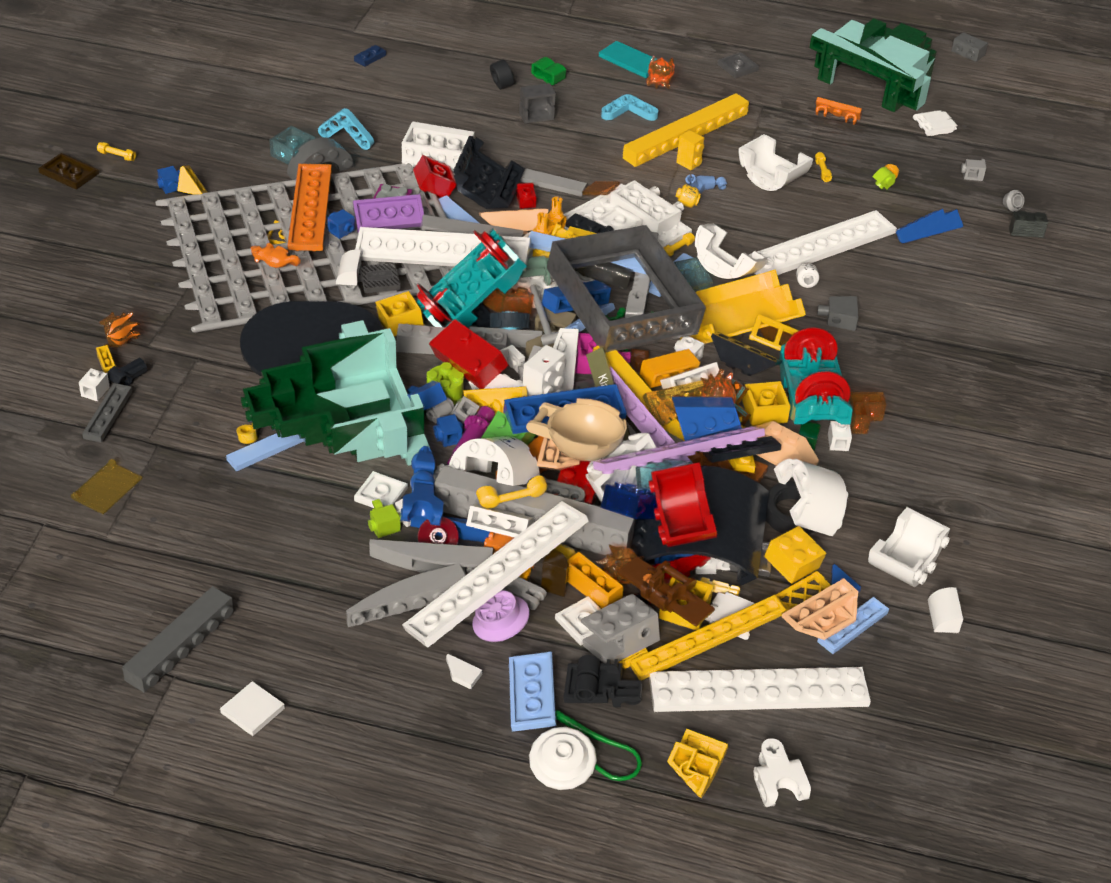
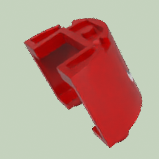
M700 462L651 472L652 480L648 482L650 492L655 493L657 508H654L656 521L660 520L661 523L658 526L662 545H666L668 548L717 538L713 515L710 514Z

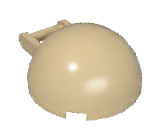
M577 398L576 403L566 404L564 407L546 402L542 403L538 414L533 420L528 422L526 428L530 433L551 439L558 449L568 457L580 461H596L608 456L617 449L624 438L627 423L625 419L622 421L619 417L620 412L611 405L593 399ZM545 416L550 417L548 424L541 423Z

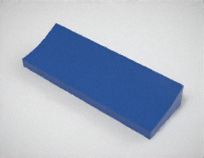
M617 384L504 399L503 413L509 422L512 434L529 432L526 428L528 422L536 417L539 407L545 402L564 407L566 404L576 403L577 398L593 399L617 409L620 412L619 417L621 419L626 418L627 414ZM545 416L541 423L548 424L550 417Z

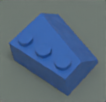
M672 397L685 441L741 429L732 397Z

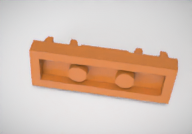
M817 97L816 115L819 114V111L823 110L824 117L827 116V112H830L834 116L845 117L846 123L849 118H852L853 125L856 124L857 120L861 119V108Z

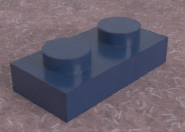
M374 45L355 55L354 61L366 67L385 57L386 50Z

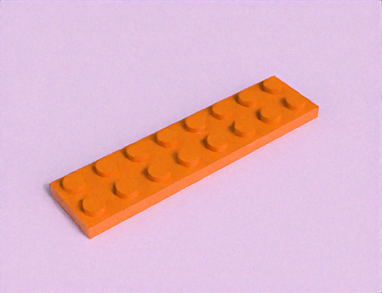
M298 164L288 237V250L323 251L332 173L331 164Z

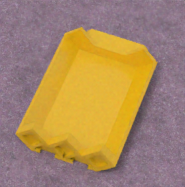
M776 269L696 291L695 293L706 309L698 334L691 335L690 337L707 344L713 342L711 338L712 333L720 332L728 337L752 331L758 314L779 323L805 316L802 299H792L788 284L780 286ZM761 322L759 328L770 325Z

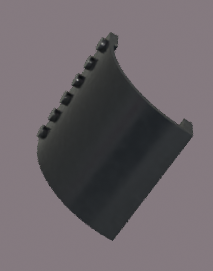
M701 466L710 514L713 515L717 538L668 548L666 545H662V540L659 536L658 526L661 523L660 520L656 521L654 508H657L655 493H651L649 488L645 502H640L628 563L636 556L648 563L649 560L661 556L694 554L719 559L737 567V582L740 585L758 578L769 491L755 480L729 469Z

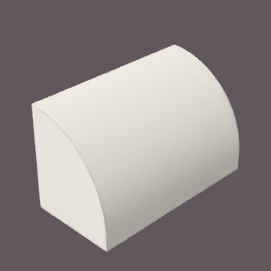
M350 250L342 255L336 284L357 285L361 266V250Z
M949 587L934 592L928 598L934 632L959 633L963 616L957 589Z

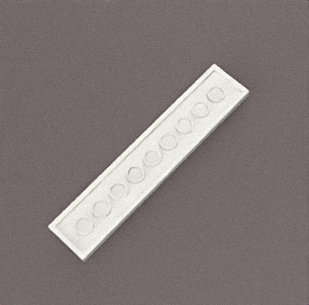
M875 210L757 251L769 259V261L755 274L758 275L776 269L777 275L794 270L804 263H813L896 233L897 228Z
M360 227L355 250H361L362 261L455 267L481 241L475 234ZM502 236L527 265L531 239L528 237ZM512 258L507 261L509 267L515 263Z
M561 501L403 624L405 631L428 648L589 522L587 516Z
M862 667L661 671L650 673L649 677L654 712L869 707L871 702Z

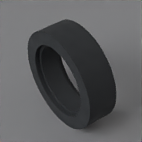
M788 481L786 484L779 483L769 490L766 521L773 529L782 534L797 526L794 524L792 517L782 514L777 509L776 504L786 499L799 500L801 498L795 481ZM801 527L808 535L815 532Z

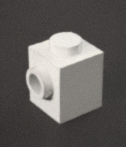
M686 336L676 342L674 349L676 352L689 349L700 360L703 356L704 343Z
M90 369L79 381L81 396L99 401L110 388L108 374Z
M830 421L828 430L830 450L849 451L852 439L850 425H841L837 421Z

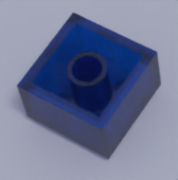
M615 481L614 484H606L600 508L633 519H655L654 508H657L655 494L651 493L649 488L642 487L641 489L637 488V485L633 483Z

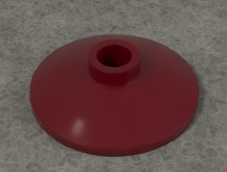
M443 516L440 526L430 525L427 519L422 523L418 531L419 543L457 545L459 539L456 525L450 519ZM437 532L442 533L443 537L441 540L436 539L435 535Z

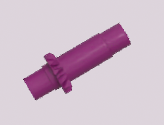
M482 406L476 415H470L465 419L464 428L466 430L454 448L453 454L463 443L482 438L495 416V412L490 407ZM453 454L451 455L450 459L448 460L447 465H449L450 460H451Z

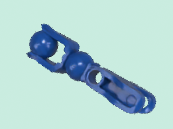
M423 446L411 460V466L414 470L410 480L412 493L403 496L400 521L410 522L413 517H424L429 520L430 525L440 526L444 503L434 495L435 478L433 475L436 460L430 448Z

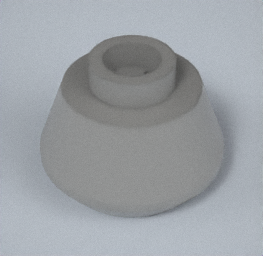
M1012 190L1005 194L1003 205L1008 210L1017 212L1024 205V196L1019 190Z

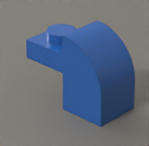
M431 381L420 388L411 386L406 389L410 401L411 395H419L424 410L447 400L440 382Z

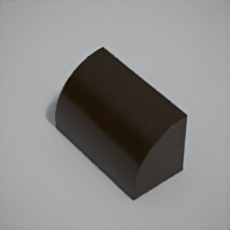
M555 549L550 551L543 561L541 588L546 592L565 597L568 562L566 557Z

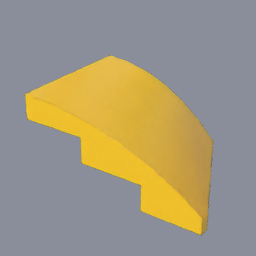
M686 729L681 742L675 743L667 762L697 796L702 798L728 750V744Z

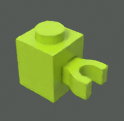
M380 499L372 501L374 509L370 511V520H368L371 532L374 531L378 538L399 532L400 516L393 504L383 507Z

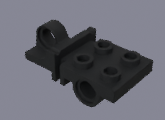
M584 655L579 658L578 663H568L563 697L564 703H608L609 698H612L613 707H621L623 702L629 705H636L642 699V680H623L622 663H618V659L614 660V664H611L610 659H607V663H600L597 657Z

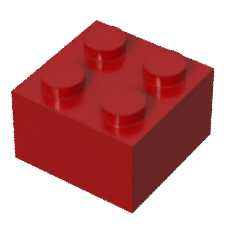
M422 155L413 169L419 188L424 192L428 191L436 194L439 198L446 195L449 197L456 187L451 167Z

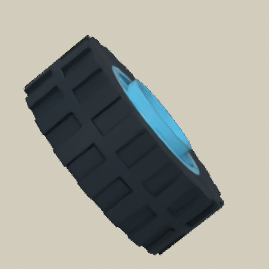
M511 311L490 313V328L508 330L529 329L530 314Z

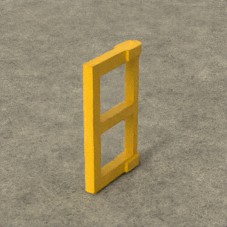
M758 314L749 339L780 351L781 345H779L782 332L785 331L793 335L799 330ZM761 322L778 329L774 342L756 335Z

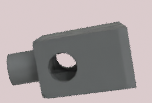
M857 296L829 297L828 305H818L817 315L827 316V325L855 331L858 321Z

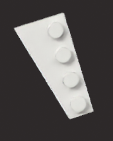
M560 328L553 346L554 349L565 354L562 391L574 390L578 329Z

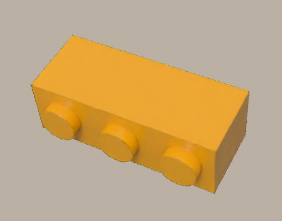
M689 349L643 360L640 376L650 388L661 386L660 380L699 367L700 362Z
M577 552L567 560L566 581L586 597L589 596L600 608H604L622 599L623 586L580 552Z

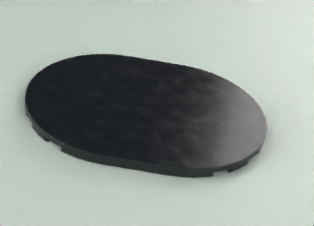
M334 301L282 302L262 309L247 321L240 336V350L243 360L250 366V369L259 376H262L261 370L300 362L299 356L302 355V347L338 340L339 333H342L341 325L363 320L368 333L384 330V326L371 312L350 303Z

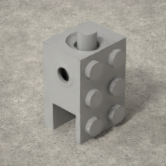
M630 594L581 619V623L594 633L583 639V646L603 663H607V659H610L611 664H614L615 659H618L619 662L660 641L658 613L634 594Z

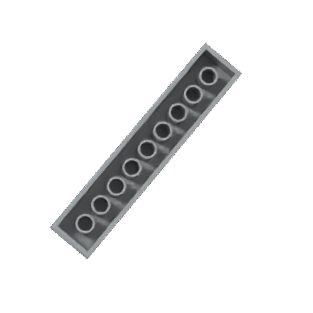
M443 466L435 480V496L443 501V512L468 518L470 506L480 505L476 495V491L479 488L492 486L496 489L498 495L526 489V487L498 483L496 479ZM544 493L536 498L527 496L499 503L495 507L496 509L534 517V522H536L563 501L585 514L589 522L561 544L624 561L632 544L635 516L549 493Z

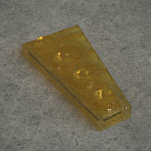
M707 380L648 392L643 395V399L651 415L663 427L678 418L672 397H713L714 395Z

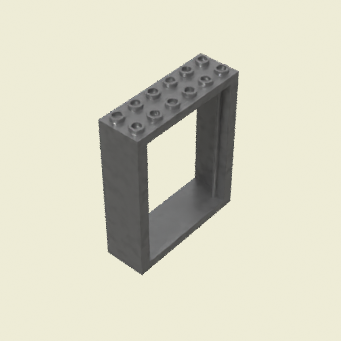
M647 225L552 241L547 270L596 345L600 348L603 347L606 352L619 351L698 334L706 307ZM635 257L671 309L608 321L574 269Z

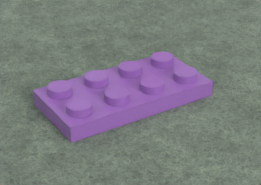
M420 194L353 201L358 233L360 227L401 229L421 226L424 211Z

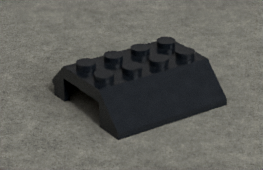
M469 136L453 169L458 191L485 209L508 208L525 168L513 160L504 168L478 151L484 144V141L478 137L474 139L473 136Z

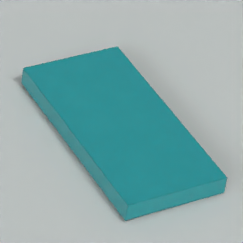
M615 41L599 52L600 58L644 78L649 77L650 66L657 60L618 41ZM660 60L656 61V63L654 64L653 73H655V70Z

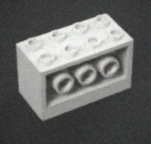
M412 121L402 141V164L409 163L414 169V164L416 165L422 155H425L450 166L453 175H455L453 169L469 136L475 137V132Z

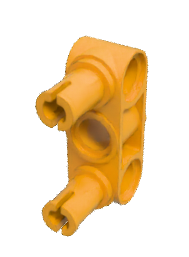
M558 197L552 198V209L548 214L545 213V217L544 212L537 214V226L533 229L534 232L551 235L556 223L564 229L567 218L562 211V198H559V201Z

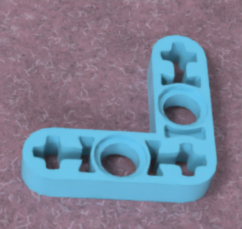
M630 94L619 97L601 110V117L605 120H612L629 110L650 121L658 118L659 111L656 107Z
M346 108L337 112L318 128V133L322 137L329 138L344 127L355 142L364 150H368L374 144V139L354 114ZM333 121H336L338 123V126H335L333 124ZM352 126H355L359 132L354 131Z

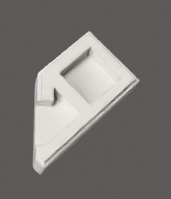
M450 654L446 655V662L450 669L452 681L472 689L482 676V670Z

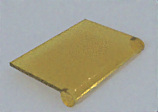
M110 459L105 466L77 491L73 492L71 498L101 514H105L142 480V477L118 466L114 459Z

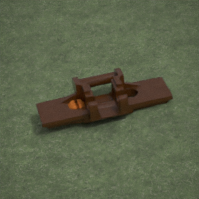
M636 556L618 571V575L640 589L643 598L662 611L675 612L695 627L715 611L713 606L690 592L695 587L697 580L688 578L670 566L668 561H664L654 568ZM664 573L669 574L678 580L679 583L673 587L669 586L664 582ZM684 600L688 604L680 605L677 601Z

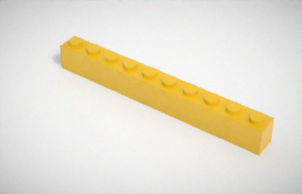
M735 93L625 144L623 159L637 167L677 148L679 136L688 130L702 136L747 115L749 101Z

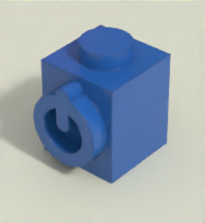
M174 166L158 169L157 183L159 188H162L165 194L177 191L180 170L176 171Z
M344 209L339 212H333L327 217L328 231L340 239L355 231L354 216Z
M455 414L437 418V425L433 426L437 442L441 441L443 447L456 445L462 437L463 426L461 421L457 420Z

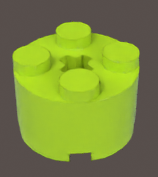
M444 362L427 372L426 384L431 381L440 382L446 397L456 405L463 397L464 374L448 362Z

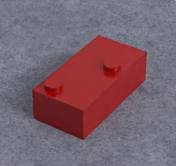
M456 319L429 342L432 351L442 362L450 363L455 369L464 374V378L479 389H484L509 366L500 350Z

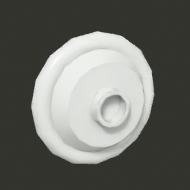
M569 727L552 728L542 733L534 741L529 754L530 768L535 777L547 787L558 790L573 789L585 783L593 774L597 762L595 747L589 737L579 730Z

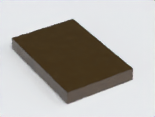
M63 153L58 154L38 168L40 174L76 190L99 175L97 168Z

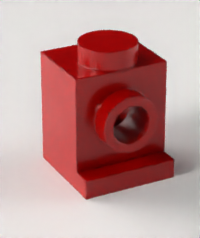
M517 184L516 197L519 209L536 208L534 184Z

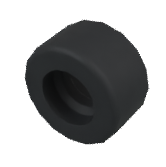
M502 59L490 65L491 76L500 90L514 84L513 74L506 60Z

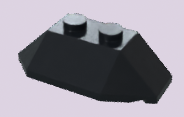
M720 332L712 333L711 335L720 360L725 362V365L729 368L742 370L741 373L747 376L761 373L782 363V360Z

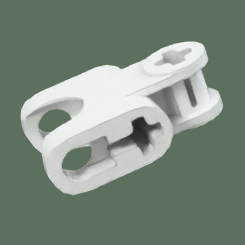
M776 739L765 740L762 743L761 753L758 758L761 766L754 767L753 771L754 779L766 807L776 805L777 790L780 788L792 791L799 801L809 799L811 787L800 760L789 761L784 746L780 741Z

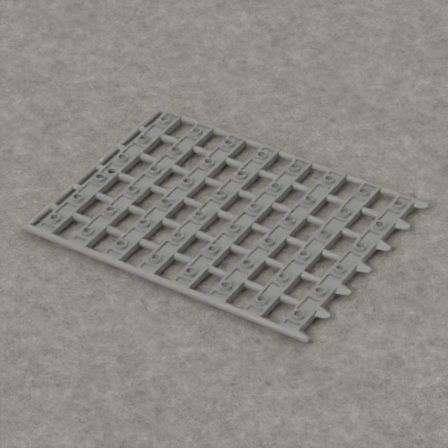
M409 163L331 174V181L337 193L329 194L328 201L340 200L343 209L352 214L354 219L353 201L359 200V196L372 195L374 197L380 184H386L382 173L393 171L396 172L401 184L390 186L413 190V195L420 194L424 215L435 216L431 206H434L439 217L447 218L436 194L428 192L431 199L427 200L424 191L419 188L413 167ZM364 176L369 188L354 190L350 178ZM296 179L166 198L155 202L156 206H168L171 217L162 220L161 225L174 226L177 235L176 238L166 242L167 246H180L183 258L173 261L172 264L173 266L186 267L189 279L179 282L178 285L179 288H192L195 301L184 306L186 310L199 311L202 323L191 327V331L194 333L246 324L256 314L252 301L254 299L269 297L271 305L289 302L288 294L303 291L307 301H327L322 288L332 286L339 287L344 300L338 302L354 305L374 303L407 291L412 296H416L419 292L417 283L421 284L428 291L433 287L430 285L425 271L439 269L444 277L454 266L401 263L403 268L396 269L397 275L406 274L412 289L377 292L378 295L362 297L358 284H336L340 260L345 253L341 241L356 239L357 242L359 233L356 220L355 231L339 239L328 231V219L326 218L323 248L327 258L312 260L309 251L289 250L290 255H296L301 259V263L298 266L287 264L282 268H274L260 260L257 263L259 269L243 271L238 257L252 255L251 248L236 251L232 239L234 236L247 234L251 246L264 248L269 243L266 231L281 229L286 243L275 244L273 247L281 246L286 250L288 249L293 200H289L285 188L295 186ZM267 190L271 203L256 205L252 192ZM234 195L238 208L223 210L219 197ZM201 200L205 213L189 215L185 202ZM274 210L279 223L263 225L259 212ZM241 215L245 228L229 230L225 217ZM208 220L211 233L195 235L191 222ZM420 227L401 228L400 230L420 229ZM214 240L218 253L201 256L198 242ZM220 260L224 275L208 277L204 263ZM364 261L366 266L385 264V262ZM330 265L335 279L319 281L315 267ZM296 270L301 285L285 287L280 272ZM359 275L358 282H362L361 275ZM262 276L266 290L250 293L245 278ZM227 281L231 296L214 299L210 284ZM234 303L238 318L221 321L217 305Z

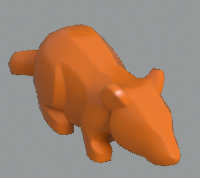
M267 243L264 248L260 246L251 247V253L257 263L263 260L267 265L274 268H282L289 263L293 266H298L301 263V259L298 256H288V250L281 246L274 248L271 243Z

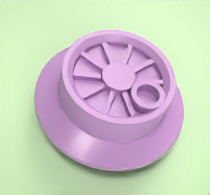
M501 590L484 605L475 610L472 623L473 630L480 639L485 641L498 642L509 639L519 633L528 622L530 615L529 607L523 599L514 596L508 591Z

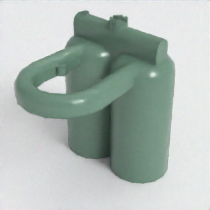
M545 256L528 257L526 271H523L520 277L543 276L546 286H549L551 284V276L547 270L549 258Z

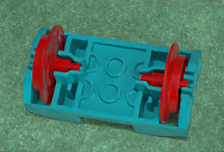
M494 228L489 231L490 234L486 231L480 234L474 230V234L481 243L429 291L421 284H416L419 292L416 294L418 298L415 301L434 327H444L441 322L445 319L450 321V323L456 319L468 328L478 319L472 310L496 288L505 294L518 282L527 265ZM512 258L515 263L509 267L507 261Z
M821 328L802 329L793 334L787 343L781 346L779 358L782 360L780 375L783 388H788L790 396V419L794 424H805L810 420H834L841 425H850L853 412L852 405L849 402L850 387L840 371L836 357L837 342L831 333Z

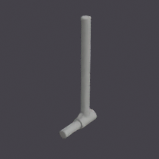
M533 284L529 288L545 333L540 337L543 346L555 343L558 332L551 331L537 287Z

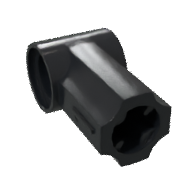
M139 357L123 367L113 366L107 374L108 379L112 383L130 386L134 378L147 372L148 369L144 360Z

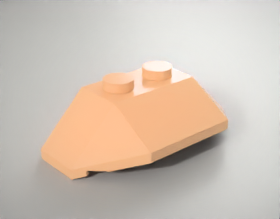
M548 209L479 212V216L489 225L523 230V234H527L528 231L533 230L537 226V214L544 212L545 217Z
M774 421L755 426L765 429V436L757 438L772 436L781 444L780 451L758 454L757 456L776 466L786 459H798L814 465L819 463V459L805 437Z
M544 437L537 462L539 468L563 470L579 465L580 460L566 456L551 439Z
M843 578L783 613L782 618L795 630L826 640L856 622L858 591Z

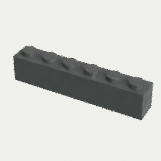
M212 586L122 666L125 681L143 693L150 687L155 686L161 677L169 673L196 645L201 644L208 634L215 631L220 623L231 616L233 612L232 597Z

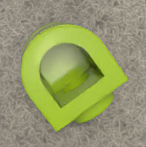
M887 167L880 168L872 176L877 180L875 184L881 189H888L894 184L896 179L895 174Z

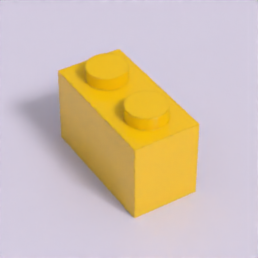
M691 130L679 136L676 163L689 170L700 166L704 149V137Z

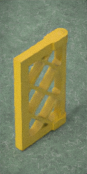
M815 571L806 578L779 592L776 596L787 612L799 605L792 604L791 597L801 598L804 602L813 596L806 595L807 588L818 590L819 593L830 587L831 584L818 571ZM815 580L819 585L808 584V583H810L811 581ZM804 588V594L794 593L797 589ZM788 596L789 603L783 602L781 599Z

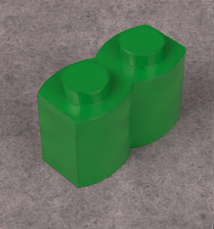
M543 57L532 63L531 73L536 78L555 85L565 79L566 68L559 63H554L548 57Z

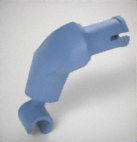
M691 174V176L688 175L685 179L688 185L698 188L699 193H702L704 190L713 189L715 185H718V188L723 190L727 184L724 177H719L715 180L714 176L695 177V175Z

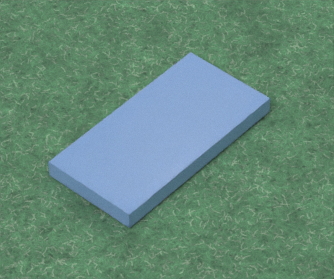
M552 652L509 657L512 732L556 726Z

